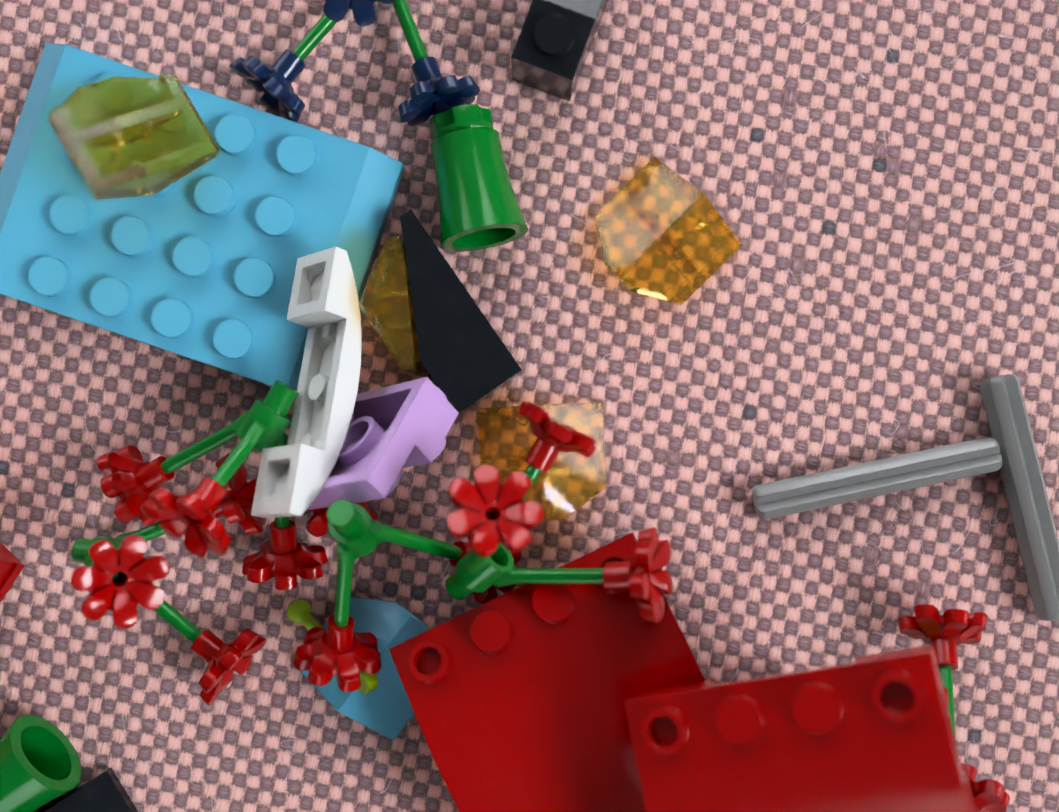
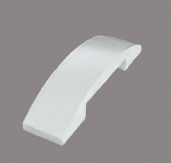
M336 246L297 258L286 320L308 328L297 388L299 395L295 400L288 444L286 446L263 448L251 511L252 516L261 518L302 516L327 481L348 433L356 402L361 368V316L355 278L347 251Z

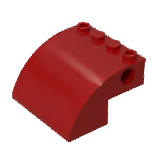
M632 532L559 568H604L606 562H630L631 558L635 555L637 540ZM524 584L389 649L426 743L459 812H647L624 700L635 698L646 690L705 681L664 594H661L665 604L664 616L662 620L655 623L641 618L636 597L630 596L629 590H606L604 584Z
M933 645L859 656L855 659L854 663L724 684L715 685L714 680L646 690L635 698L624 700L647 812H977L967 770L962 768Z

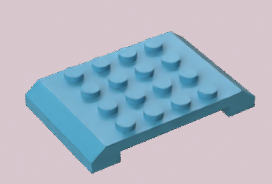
M46 42L0 172V294L273 386L274 382L279 380L297 391L308 331L307 327L286 320L297 258L335 246L346 250L353 270L360 303L405 172V167L402 162L368 146L66 44Z

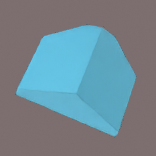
M351 595L349 615L354 619V632H370L377 638L378 652L381 655L382 663L381 669L376 673L379 685L367 694H362L359 690L343 692L338 687L337 676H333L327 685L313 686L337 712L394 741L414 715V711L389 649L429 629L423 621L398 602ZM328 620L323 626L325 629H327ZM309 670L301 671L302 674L307 678Z

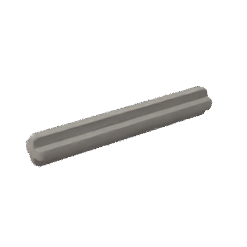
M1015 374L995 376L980 383V391L992 438L996 439L1000 446L1003 460L1000 472L1035 614L1039 620L1059 621V539L1019 378Z
M984 437L756 485L751 490V497L757 517L767 520L995 472L1002 467L1003 460L1000 446L996 439Z

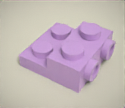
M428 377L358 393L348 433L339 457L324 486L306 511L327 508L339 499L358 503L386 498L400 482L402 468L432 463L439 456L446 445L445 437L459 412L447 400L443 391L435 386Z

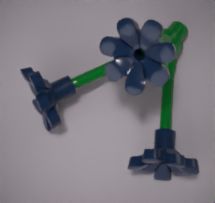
M326 0L323 5V12L325 14L293 51L286 49L272 66L263 64L252 55L246 60L239 57L229 65L231 70L242 77L251 88L257 92L264 93L260 101L265 107L278 113L281 112L285 119L297 122L305 108V104L294 93L291 83L306 67L303 60L306 59L337 22L343 20L349 9L352 10L355 22L359 26H369L375 22L377 17L375 2L392 3L415 60L412 70L417 80V83L409 88L411 97L398 107L401 122H408L410 126L421 125L430 118V115L434 116L435 114L445 112L454 106L473 103L475 96L480 91L474 79L469 75L458 80L455 75L442 77L435 58L428 57L406 0Z

